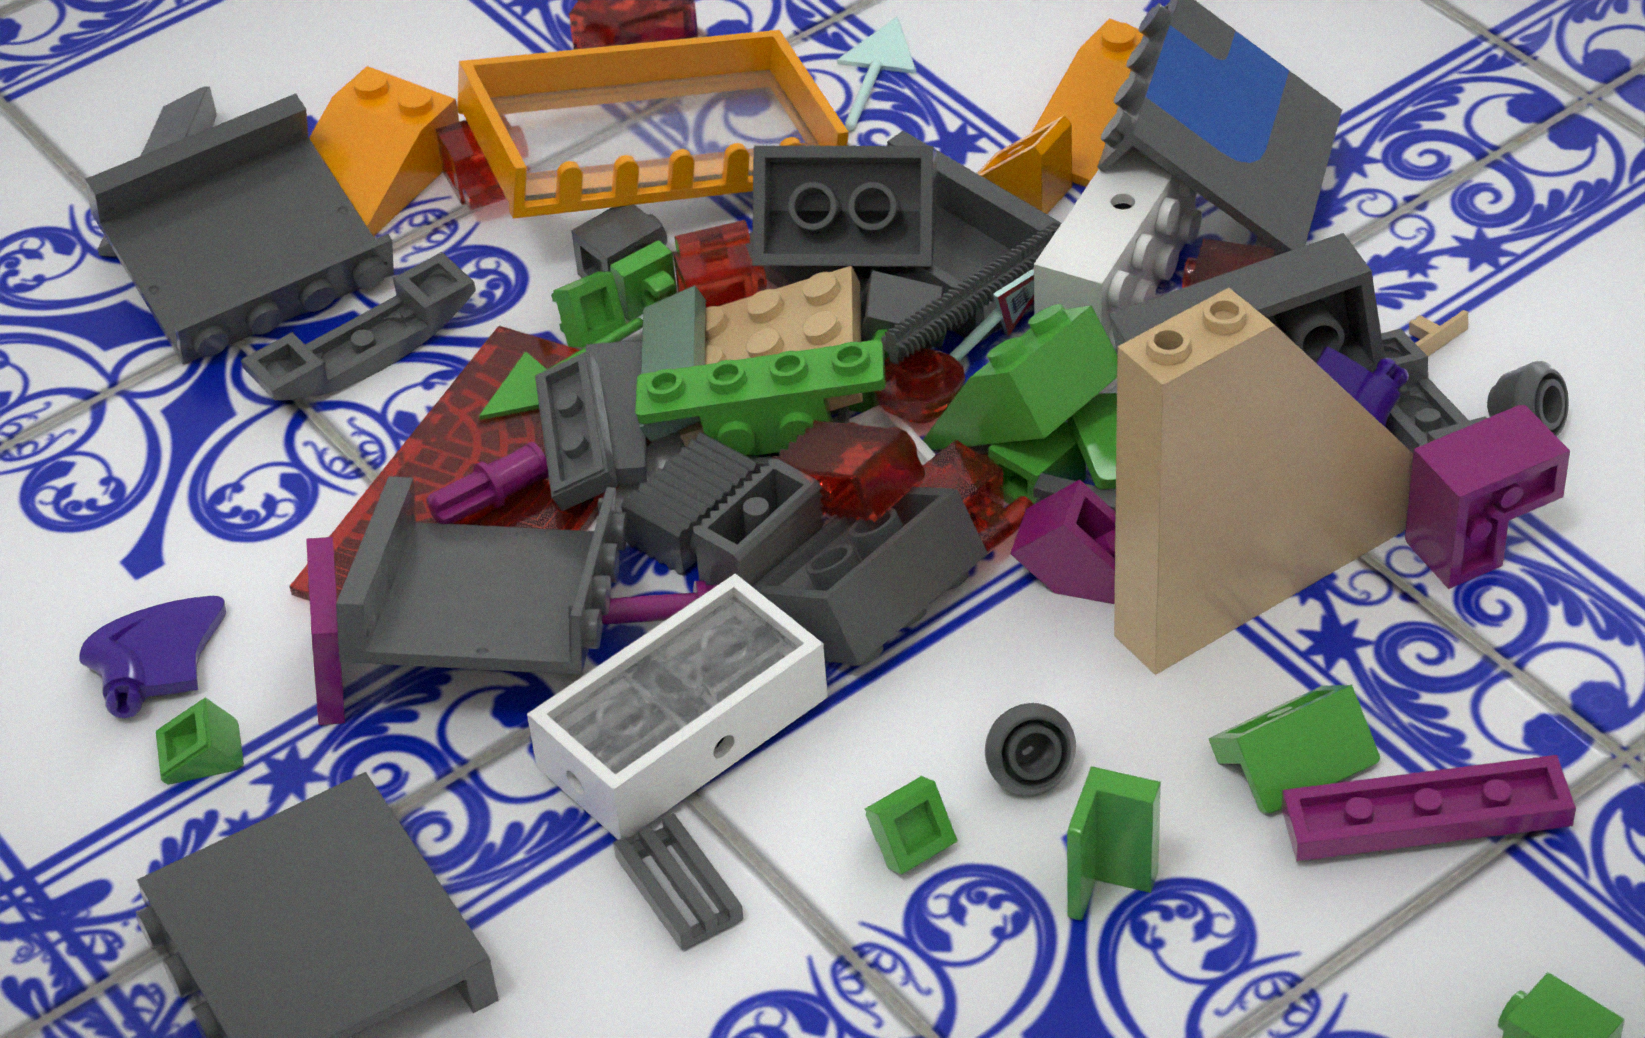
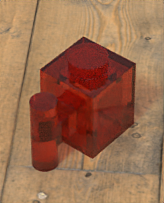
M501 118L523 161L528 160V149L522 132L519 128L511 130L505 118ZM467 120L435 129L443 174L461 205L467 204L469 210H474L507 199ZM527 168L526 176H532L529 168Z
M745 220L674 236L677 251H673L678 293L695 285L706 299L707 308L741 300L767 289L764 267L752 266V258H750L745 244L750 243L749 230Z
M958 440L952 442L904 479V486L957 489L988 554L1019 530L1026 509L1034 505L1027 497L1019 496L1004 508L1003 469L997 466L988 456L978 454Z

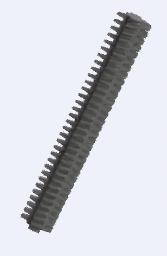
M1052 222L1051 225L1046 226V229H1041V232L1032 235L1031 239H1026V242L1015 246V249L1006 252L1004 256H1000V259H995V262H991L990 266H985L984 269L979 270V273H974V276H969V279H965L963 283L954 286L953 290H948L947 293L942 294V297H937V300L931 301L932 304H927L926 307L921 308V311H916L915 314L910 315V318H905V321H900L899 325H894V328L888 329V332H885V336L881 337L884 350L889 353L890 362L899 365V361L904 362V357L910 358L909 353L914 355L915 350L920 351V347L925 348L926 343L931 344V340H936V336L941 337L942 333H947V329L952 330V326H958L957 322L962 323L963 319H968V315L973 316V312L978 313L979 309H984V305L988 306L989 301L994 302L993 294L1034 268V263L1061 224Z

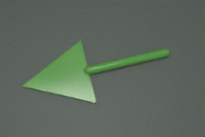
M635 318L592 344L619 342L643 328V320ZM586 347L576 352L575 354L569 356L568 358L562 360L556 365L586 352ZM525 351L480 413L479 420L539 409L535 376L547 369Z

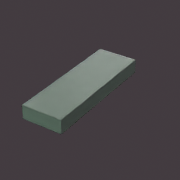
M695 285L643 308L641 374L656 372L662 369L705 365L706 299ZM698 416L649 424L639 423V428L651 442L701 420Z

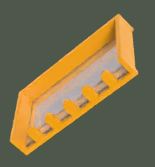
M780 30L459 61L457 111L466 118L509 202V212L513 219L752 192L754 146H847L848 130Z

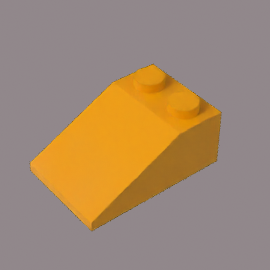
M1110 18L1079 48L1031 132L1033 133L1063 115L1072 123V182L1084 187L1088 186L1099 169L1097 166L1105 146V142L1101 140V135L1106 125L1117 112L1118 106L1113 102L1114 97L1129 77L1131 70L1126 67L1127 60L1143 37L1138 28Z
M366 66L332 96L309 137L373 237L464 152L455 98Z

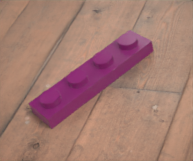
M1557 755L1282 790L1281 804L1296 862L1569 827L1574 824L1576 806Z

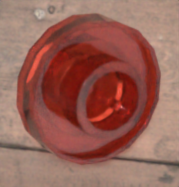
M930 349L915 350L914 355L909 353L910 358L904 357V362L899 361V365L890 362L888 357L885 360L886 386L883 390L876 391L877 402L886 412L896 417L907 419L910 422L922 424L940 417L965 384L963 366L955 357L942 351Z

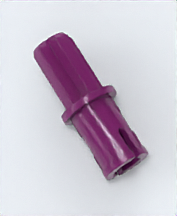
M529 442L513 453L489 464L481 461L474 465L473 473L431 493L427 497V505L432 517L439 524H453L489 505L497 509L503 506L505 498L513 495V493L549 478L546 457L536 443Z

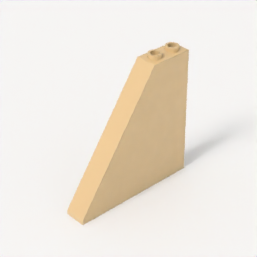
M1230 288L1215 294L1119 345L1117 350L1114 637L1155 675L1406 530L1413 453L1276 325Z

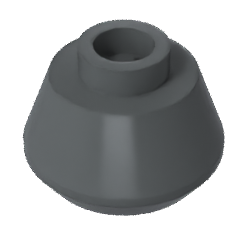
M1534 361L1503 374L1498 379L1496 385L1491 388L1487 399L1489 416H1494L1518 405H1525L1558 436L1563 430L1568 416L1569 396L1566 383L1561 374L1544 361Z
M1041 703L1020 704L1001 714L991 726L985 742V761L990 774L1003 788L1020 795L1040 794L1058 785L1071 769L1076 754V739L1068 720L1056 709Z

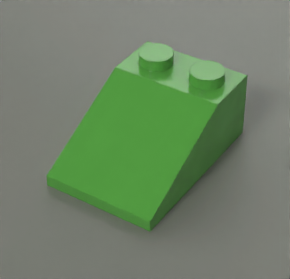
M1062 304L1049 306L1029 319L1028 323L1031 328L1022 336L1006 340L990 350L987 354L990 362L967 380L924 437L923 441L931 450L1045 439L1117 378V353L1092 305L1064 309Z

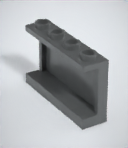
M905 131L900 132L887 141V146H929ZM936 150L937 203L933 266L853 267V269L866 279H869L873 270L941 286L943 294L947 293L948 290H953V287L963 283V280L969 279V276H974V273H979V270L984 269L985 266H990L991 262H995V259H1000V256H1004L1006 252L1015 249V246L1026 242V239H1031L1032 235L1041 232V229H1046V226L1051 225L1052 222L1062 223ZM995 299L994 302L989 301L988 306L984 305V309H979L978 313L973 312V316L968 315L967 320L963 319L962 323L957 322L958 326H952V330L948 331L955 332L966 338L997 308ZM1001 320L976 344V346L1002 327Z

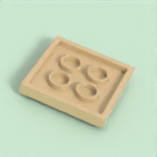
M852 266L832 272H821L809 279L777 289L762 290L753 296L721 306H710L706 308L705 364L718 363L723 360H739L774 355L785 351H801L836 346L847 342H861L860 282ZM862 393L827 398L830 411L862 402ZM701 421L680 430V437L686 447H688L691 439L696 440L699 432L704 433Z

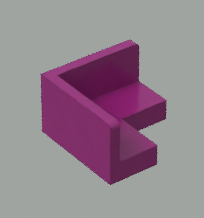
M1525 405L1515 406L1414 448L1405 530L1407 544L1448 589L1503 566L1509 520L1563 498L1570 450Z

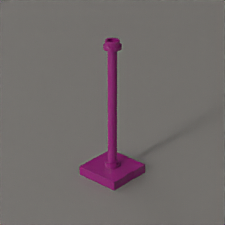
M333 537L307 538L311 635L318 725L345 723L342 668L339 657ZM705 580L694 581L693 593L611 598L608 615H602V625L665 621L718 584L706 585Z

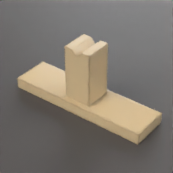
M1465 310L1461 311L1441 326L1418 315L1416 319L1409 321V334L1420 339L1415 344L1427 356H1430L1468 329V312Z

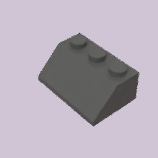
M754 146L752 266L932 267L937 203L936 150L933 146Z
M874 485L752 585V587L823 643L825 661L859 666L878 657L884 649L883 644L900 629L922 619L927 612L926 607L944 591L961 585L968 578V571L988 553L957 489Z

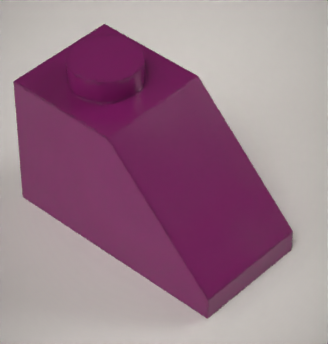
M1080 479L1027 508L1010 554L1055 594L1115 604L1116 512Z

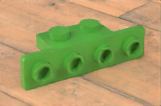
M881 340L847 342L836 346L801 351H785L774 355L739 360H723L712 364L662 369L656 372L643 373L637 377L635 413L640 424L699 416L704 434L744 455L756 456L835 444L834 424L827 398L883 390L886 386L883 344Z

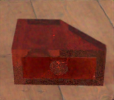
M578 0L569 12L574 50L699 38L695 0Z

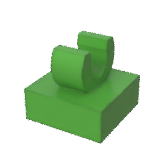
M660 240L610 265L624 317L628 321L642 315L643 308L677 293L673 253Z
M613 272L593 273L557 288L551 294L553 302L557 303L562 322L559 326L560 330L565 333L568 347H585L586 344H592L626 324Z
M920 776L865 808L866 818L875 841L879 844L888 869L901 875L958 842L935 781Z

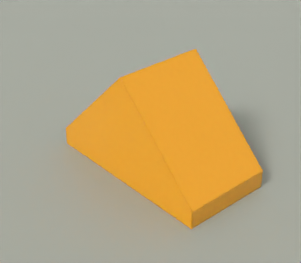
M1063 115L996 152L977 174L1048 214L1072 188V123Z

